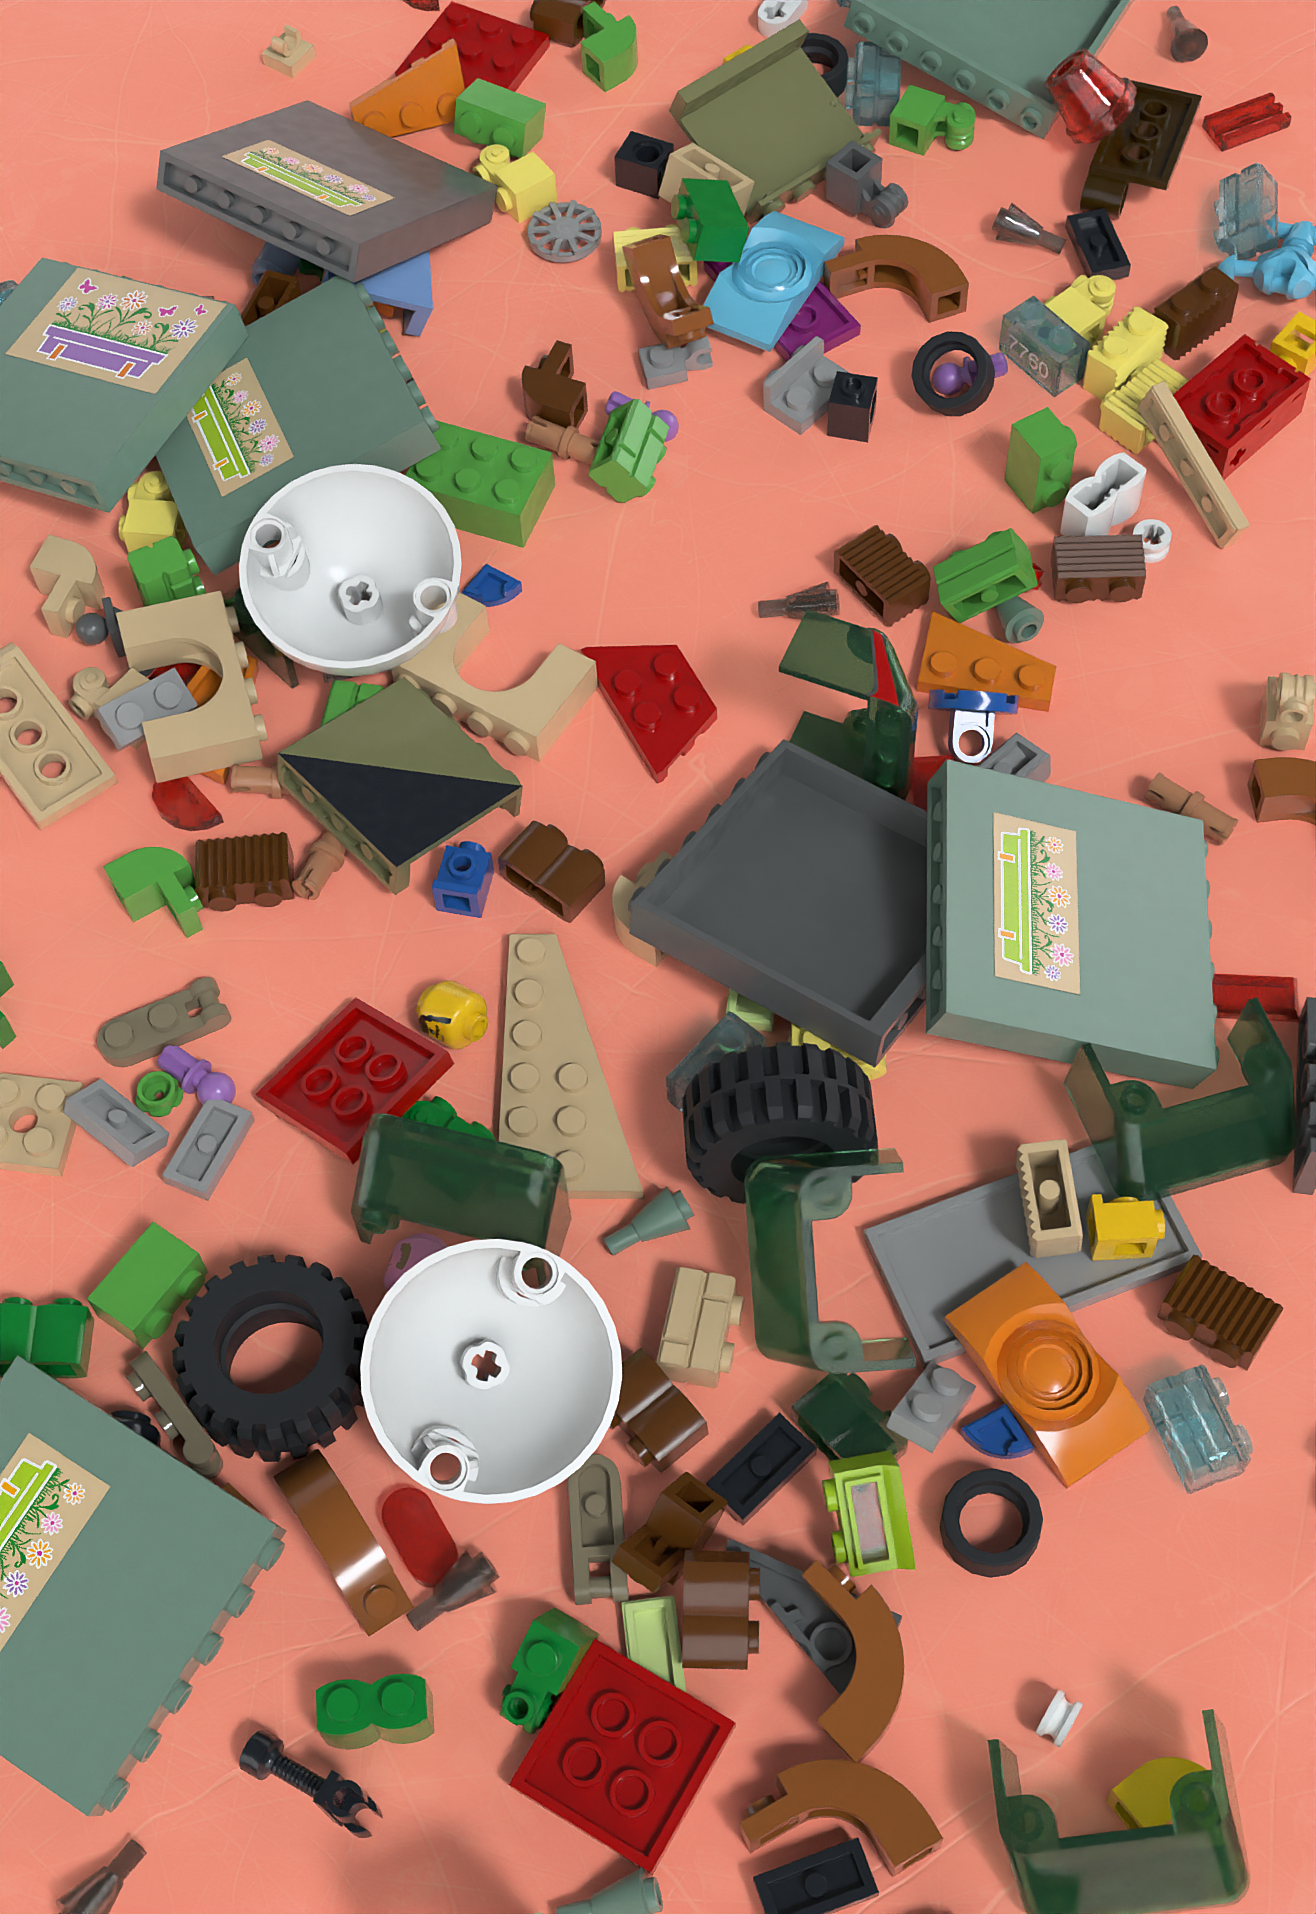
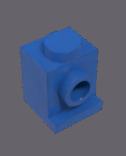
M463 841L459 844V847L446 845L437 879L432 884L437 911L476 918L482 917L494 875L492 855L490 852H486L482 845L472 841Z

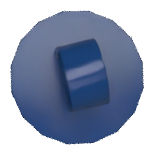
M929 690L928 709L950 711L948 749L951 755L959 762L976 763L985 759L991 752L995 715H1017L1019 696H1007L1004 693L958 690L954 694L945 693V690ZM966 730L975 731L981 738V748L973 756L965 755L959 748V738Z

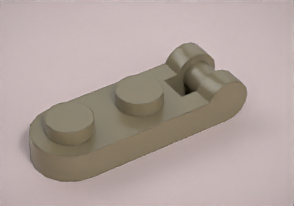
M212 977L200 978L193 982L186 990L114 1018L104 1024L98 1033L97 1044L105 1061L114 1067L124 1068L133 1066L162 1054L163 1049L168 1045L181 1046L226 1027L231 1022L232 1017L227 1006L220 1003L218 999L220 989L216 980ZM199 1007L202 1008L200 1015L190 1018L189 1011Z
M144 1351L129 1362L134 1372L126 1376L127 1380L143 1402L151 1396L161 1410L153 1416L170 1440L178 1435L181 1436L185 1442L183 1455L191 1468L209 1480L216 1478L223 1469V1460L218 1450L147 1351Z
M592 1454L578 1470L568 1477L576 1605L592 1604V1599L607 1597H612L613 1602L629 1601L627 1573L611 1562L619 1545L625 1541L619 1471L611 1459L603 1455ZM610 1562L611 1575L590 1577L589 1563Z

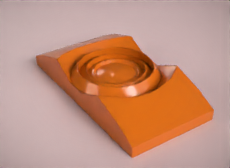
M1027 1262L944 1317L943 1320L1003 1403L1007 1405L1019 1425L1066 1489L1151 1430L1119 1374L1096 1352L1084 1336L1066 1303Z

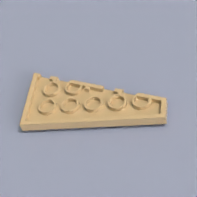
M510 934L496 1176L497 1199H644L643 1189L557 935Z

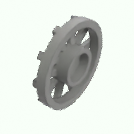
M575 200L563 203L550 202L549 206L538 212L535 211L527 230L529 244L533 251L546 260L559 263L574 262L587 257L595 251L602 238L601 222L595 214V210L577 204ZM567 212L566 216H561V213ZM574 213L579 214L575 219L572 218ZM554 215L556 219L553 220L549 216ZM585 219L591 221V223L580 224ZM544 222L549 226H538V224ZM595 230V233L592 237L581 231ZM535 233H548L539 240H536L534 235ZM580 240L588 243L580 249L577 246ZM550 241L554 247L552 250L544 248L543 245ZM560 249H562V250L571 249V250H572V251H570V252H559Z

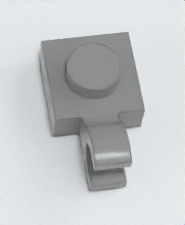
M708 336L689 342L681 349L680 346L668 349L662 343L638 349L648 390L688 381L687 371L706 370L713 366L710 355L712 349Z

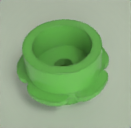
M154 1071L146 1074L137 1086L135 1100L138 1108L143 1112H150V1115L153 1117L169 1115L172 1111L171 1109L178 1107L183 1099V1090L178 1087V1080L163 1071ZM164 1093L161 1099L155 1098L156 1094Z

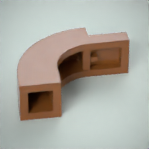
M658 234L622 246L637 297L659 341L666 348L671 349L707 337L705 327L714 324L710 307L697 304L690 296L682 279L670 236Z
M901 235L865 236L855 239L854 253L824 261V286L836 299L868 289L891 288L912 297L921 308L929 323L966 312L969 288L967 278L950 256L925 241Z
M1293 757L1254 760L1247 786L1257 823L1278 820H1300L1316 826V761Z
M316 1449L273 1476L368 1637L414 1608L382 1548L319 1449Z
M816 1560L802 1574V1578L810 1589L845 1624L856 1646V1665L849 1685L816 1721L853 1762L860 1763L876 1747L890 1728L901 1701L905 1674L901 1636L890 1608L872 1584L855 1599L850 1594L856 1588L851 1579L835 1563L826 1569Z
M825 1759L809 1761L777 1773L776 1786L782 1798L775 1801L772 1795L761 1798L744 1810L743 1813L746 1819L739 1822V1834L750 1854L809 1820L834 1818L848 1822L861 1830L870 1839L892 1877L939 1850L943 1841L941 1833L924 1806L904 1785L876 1768L849 1760Z

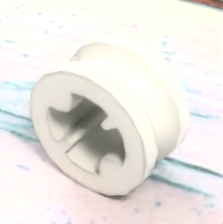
M1155 519L1139 522L1135 526L1133 534H1142V541L1144 538H1152L1147 543L1143 541L1145 562L1155 563L1163 560L1169 552L1172 537L1170 528L1164 522ZM1155 539L1159 541L1158 544H1150Z
M1059 1689L1035 1733L1039 1736L1044 1734L1051 1735L1054 1739V1745L1060 1748L1076 1720L1083 1703L1078 1700L1075 1703L1068 1702L1065 1699V1692Z

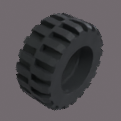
M777 1042L776 1046L762 1047V1044L750 1046L747 1048V1051L738 1054L735 1051L723 1055L720 1062L715 1063L711 1061L704 1066L699 1075L696 1074L691 1080L682 1098L687 1167L695 1180L704 1189L707 1188L711 1194L719 1198L728 1196L731 1202L744 1204L746 1201L755 1202L756 1206H770V1203H783V1206L795 1205L797 1201L809 1199L810 1202L823 1198L824 1194L830 1192L836 1194L846 1189L849 1182L856 1183L863 1177L865 1171L869 1170L877 1155L878 1138L870 1080L856 1062L849 1057L845 1058L839 1051L831 1048L824 1051L820 1050L815 1044L803 1043L802 1046H791L790 1042Z
M273 1254L257 1257L258 1264L246 1267L242 1260L229 1266L232 1272L230 1275L222 1280L218 1275H214L204 1284L207 1293L202 1298L197 1295L192 1297L185 1308L190 1319L189 1321H179L174 1335L180 1347H176L172 1351L173 1367L178 1374L176 1382L190 1410L200 1425L205 1427L210 1438L221 1447L229 1444L234 1454L247 1459L253 1456L254 1451H257L263 1462H279L283 1452H290L293 1459L296 1460L309 1454L307 1447L320 1442L323 1449L336 1441L333 1434L336 1429L342 1426L345 1430H349L358 1420L354 1408L356 1405L365 1406L361 1393L360 1364L364 1339L369 1324L359 1299L354 1298L351 1287L342 1277H335L333 1279L330 1268L319 1262H314L310 1268H307L301 1256L288 1254L285 1256L284 1262H276ZM289 1322L308 1326L319 1333L323 1343L320 1357L311 1372L293 1387L277 1393L258 1394L242 1390L233 1383L230 1371L236 1352L244 1341L256 1331L272 1324Z

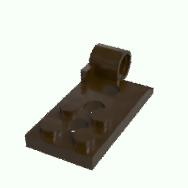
M1126 79L1090 164L1081 196L1080 210L1088 212L1105 208L1109 217L1119 219L1125 204L1129 182L1166 191L1170 186L1198 114L1202 95Z

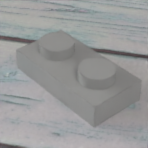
M173 668L97 708L95 714L118 751H121L145 738L142 722L195 710L198 704L176 669Z
M99 1079L65 1101L64 1114L130 1167L136 1166L167 1146L170 1132L103 1079Z
M207 1099L163 1172L162 1177L165 1183L209 1201L255 1121L252 1112L222 1099Z
M931 1361L892 1411L886 1427L933 1453L971 1400L976 1385L963 1379L955 1371Z

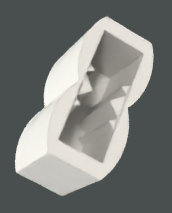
M1124 452L1106 459L1098 467L1095 476L1081 480L1068 492L1065 499L1060 533L1063 536L1108 535L1111 526L1128 520L1137 511L1147 469Z

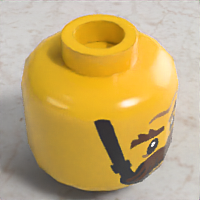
M445 980L436 985L429 986L420 996L416 1007L421 1031L426 1036L450 1049L460 1050L469 1046L472 1042L479 1041L488 1028L489 1021L485 999L479 993L456 981Z

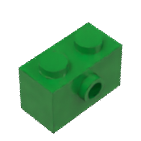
M682 178L679 192L672 198L671 215L678 223L682 241L687 244L693 260L740 262L749 226L728 180Z

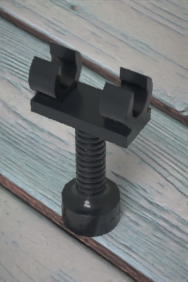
M261 1729L248 1740L239 1760V1767L242 1771L261 1781L270 1774H273L301 1792L313 1797V1802L334 1823L341 1827L344 1824L354 1836L358 1838L373 1836L365 1828L355 1825L354 1822L358 1821L355 1816L362 1809H370L374 1814L383 1819L382 1811L371 1798L367 1797L365 1791L356 1782L345 1780L333 1770L330 1771L326 1779L319 1776L317 1773L283 1755V1740L266 1730Z

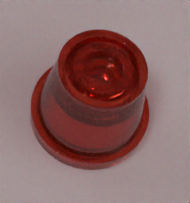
M1086 48L1079 49L1065 58L1050 73L1044 84L1067 126L1066 134L1074 144H1092L1101 140L1124 121L1135 104L1136 88L1126 77L1120 78Z

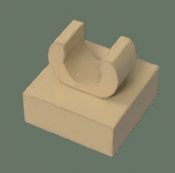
M286 24L284 32L279 37L274 36L271 39V45L262 52V58L265 66L294 79L316 58V52L313 44L301 39L299 30Z

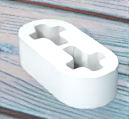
M764 0L758 10V31L761 35L768 38L799 20L807 10L809 0Z

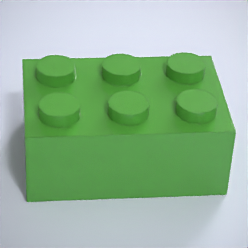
M436 420L440 429L433 434L441 449L410 466L405 476L415 480L434 495L445 508L455 529L524 548L556 485L552 452Z

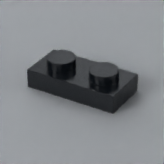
M1105 208L1067 216L1066 231L1088 278L1096 275L1107 276L1112 280L1129 277L1131 264Z
M779 1412L706 1483V1486L729 1502L726 1510L744 1526L816 1456L817 1448Z
M859 1837L753 1876V1882L764 1914H833L879 1896L877 1885Z

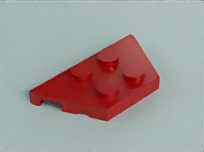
M677 645L594 646L580 649L582 655L596 661L598 688L657 784L664 781L668 776V768L680 755L685 757L695 745L696 738L700 734L705 733L717 720V707Z

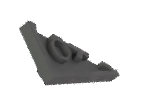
M729 1538L725 1547L726 1551L750 1552V1567H760V1597L841 1695L849 1685L856 1665V1646L848 1628L804 1582L802 1578L804 1571ZM850 1593L855 1599L859 1597L853 1593ZM891 1611L899 1628L902 1615Z

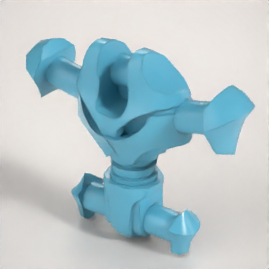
M1275 217L1273 221L1265 225L1264 232L1272 242L1274 238L1283 239L1282 248L1260 255L1257 261L1236 260L1237 252H1235L1218 266V269L1231 279H1234V276L1253 278L1255 286L1267 295H1272L1275 292L1286 295L1287 299L1305 298L1314 290L1316 291V262L1311 258L1314 246H1316V226H1313L1312 222L1306 220L1299 223L1295 222L1294 224L1279 222V217Z

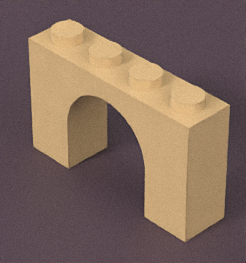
M221 590L117 612L116 616L130 669L133 668L140 672L177 663H195L208 667L222 679L217 693L203 706L189 712L142 722L156 782L160 783L231 767L234 764L239 765L263 759L260 742L268 740L262 714L253 715L251 705L258 704L254 681L252 677L246 679L243 677L241 669L249 667L243 641L234 643L232 633L240 632L234 606L225 607Z
M459 592L456 600L458 619L455 625L448 631L439 633L428 646L409 661L391 669L394 683L405 677L417 689L425 691L432 703L446 716L449 715L462 721L480 736H490L504 743L516 755H526L540 762L598 688L596 661L558 643L533 676L518 687L505 691H485L469 685L459 676L460 670L489 634L490 629L486 606ZM445 602L440 604L433 610L440 609L445 605Z

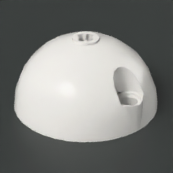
M346 464L330 466L312 471L291 481L276 492L256 514L248 528L241 548L239 561L240 588L245 606L255 624L274 647L291 660L310 669L333 675H373L391 670L409 661L428 646L439 633L448 631L457 622L458 609L456 600L459 593L462 566L460 542L455 526L445 508L430 491L415 480L397 471L375 465ZM270 540H280V543L273 548H263L264 544ZM445 602V605L443 607H441L438 610H433L437 606Z
M504 1239L472 1240L446 1247L424 1258L405 1272L386 1293L372 1317L364 1339L360 1364L361 1393L368 1420L378 1441L391 1459L412 1479L436 1493L459 1501L481 1504L514 1502L536 1496L560 1484L578 1470L597 1449L610 1427L619 1401L622 1381L621 1348L615 1324L604 1301L590 1282L568 1262L547 1250L524 1242ZM538 1257L545 1261L549 1274L544 1284L531 1288L524 1283L521 1271L526 1261ZM486 1350L492 1351L491 1360L497 1365L495 1372L492 1375L485 1372L483 1378L476 1377L478 1369L471 1364L472 1359L476 1354L483 1357ZM441 1453H451L459 1460L458 1472L449 1480H437L430 1473L431 1462Z

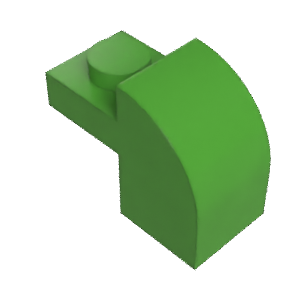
M592 2L582 8L585 40L580 42L582 70L598 87L607 92L628 80L637 69V29L630 15L617 21L611 13L605 12L597 3Z
M144 847L131 851L103 866L113 891L133 923L167 906L187 938L203 930L197 912L203 910V906L194 891L196 889V880L190 864L179 853L163 847Z

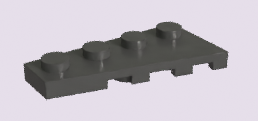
M1307 997L1298 1019L1293 1193L1313 1195L1316 1189V998Z

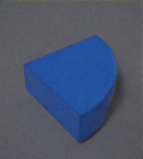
M485 564L463 590L462 594L486 607H493L507 603L517 597L522 592V583L502 571Z
M1006 1404L961 1428L960 1434L970 1446L980 1453L993 1458L1015 1459L1026 1456L1033 1451V1445Z

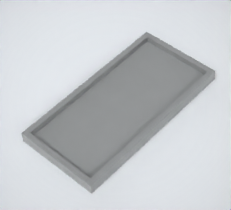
M1136 1129L1069 1153L1083 1232L1080 1252L1035 1258L1030 1254L1031 1246L1028 1245L1029 1236L1027 1235V1226H1025L1026 1217L1024 1216V1207H1022L1023 1198H1021V1189L1019 1188V1179L1017 1178L1018 1173L864 1230L865 1242L924 1369L931 1361L938 1364L967 1353L943 1320L944 1317L1025 1262L1049 1284L1066 1303L1072 1313L1182 1271L1192 1255H1199L1202 1259L1198 1246ZM1092 1194H1102L1103 1203H1109L1111 1200L1120 1197H1134L1138 1201H1154L1155 1209H1162L1165 1220V1237L1158 1240L1152 1258L1092 1261L1085 1217Z

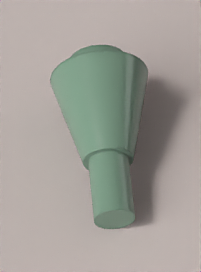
M1016 596L995 606L1004 634L1009 642H1026L1033 639L1039 633L1044 622V614L1021 597Z
M666 1186L631 1220L632 1223L605 1237L604 1241L614 1256L641 1240L645 1242L690 1230L691 1228L686 1220L695 1215L681 1190L671 1194Z
M641 1867L592 1894L589 1899L557 1906L556 1913L655 1914L663 1911V1900L657 1878L655 1876L647 1878L644 1869Z

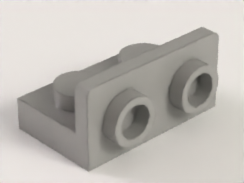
M816 336L807 345L797 348L791 359L782 367L768 374L763 383V411L799 435H802L828 412V402L836 372H850L824 356V340Z

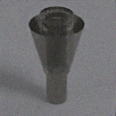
M1171 6L1166 11V17L1171 25V55L1176 61L1181 63L1193 62L1206 51L1208 37L1204 31L1184 17L1178 6Z
M1013 202L1008 209L1000 208L992 226V230L998 232L996 236L997 241L1030 246L1039 245L1059 255L1067 240L1044 230L1042 225Z
M826 581L788 595L783 599L758 601L759 617L788 616V618L832 625L833 616L840 615L839 593L837 589H830L829 582Z
M467 1548L434 1588L433 1594L409 1611L406 1617L414 1629L419 1632L445 1611L449 1613L497 1593L498 1590L493 1582L500 1578V1575L483 1551L474 1556Z
M130 1839L107 1867H101L55 1900V1904L60 1910L59 1914H109L124 1886L123 1881L146 1856L147 1852L135 1840Z

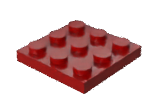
M451 1L395 71V76L397 77L412 67L411 64L422 57L426 59L442 49L441 45L453 38L457 45L465 90L479 78L516 92L550 47L549 34Z
M355 997L255 1095L263 1107L354 1165L455 1063L449 1052Z
M594 1639L508 1785L513 1790L639 1868L642 1867L644 1871L653 1876L736 1728V1722Z

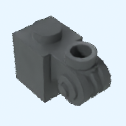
M851 140L826 162L825 198L855 216L861 212L871 218L873 225L878 228H889L894 225L895 218L908 207L909 202L906 192L896 183H890L887 187H884L881 184L883 158Z

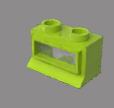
M888 1450L828 1461L831 1479L822 1480V1488L827 1511H836L839 1530L830 1532L836 1564L845 1563L850 1577L894 1569L916 1570L900 1466L892 1452Z

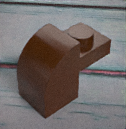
M556 340L550 353L543 355L538 369L527 365L524 366L522 371V388L525 411L530 421H532L533 416L537 415L541 419L564 428L571 425L579 429L588 412L586 383L571 379L574 374L572 344Z
M686 1471L660 1493L646 1524L619 1545L611 1562L626 1572L632 1580L643 1585L653 1594L667 1582L673 1586L683 1575L685 1550H702L729 1502Z

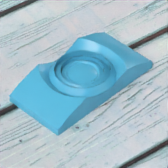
M776 211L767 214L752 227L744 244L740 262H733L732 265L721 271L703 305L710 307L714 324L706 327L771 352L824 275V261L834 259L845 244V237Z

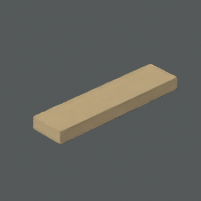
M1165 381L1155 384L1149 389L1137 409L1221 549L1229 547L1240 538L1250 524Z

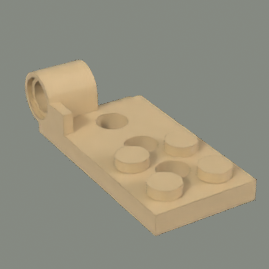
M13 642L0 648V701L5 697L17 700L14 709L6 713H0V775L38 827L43 830L118 782L113 771L21 649ZM34 729L42 733L40 739L32 745H23L18 742V737L26 730ZM51 762H61L66 765L65 771L58 777L48 778L42 775L43 768Z
M0 1073V1170L57 1177L63 1176L77 1126L76 1122L64 1114L65 1101L85 1088L82 1082ZM26 1115L38 1117L37 1124L30 1131L25 1133L14 1131V1126L21 1117Z

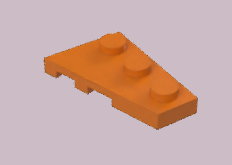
M452 38L441 45L442 49L428 58L424 59L422 57L411 64L412 67L394 79H386L349 102L352 120L389 137L454 122L456 98L465 91L457 45Z

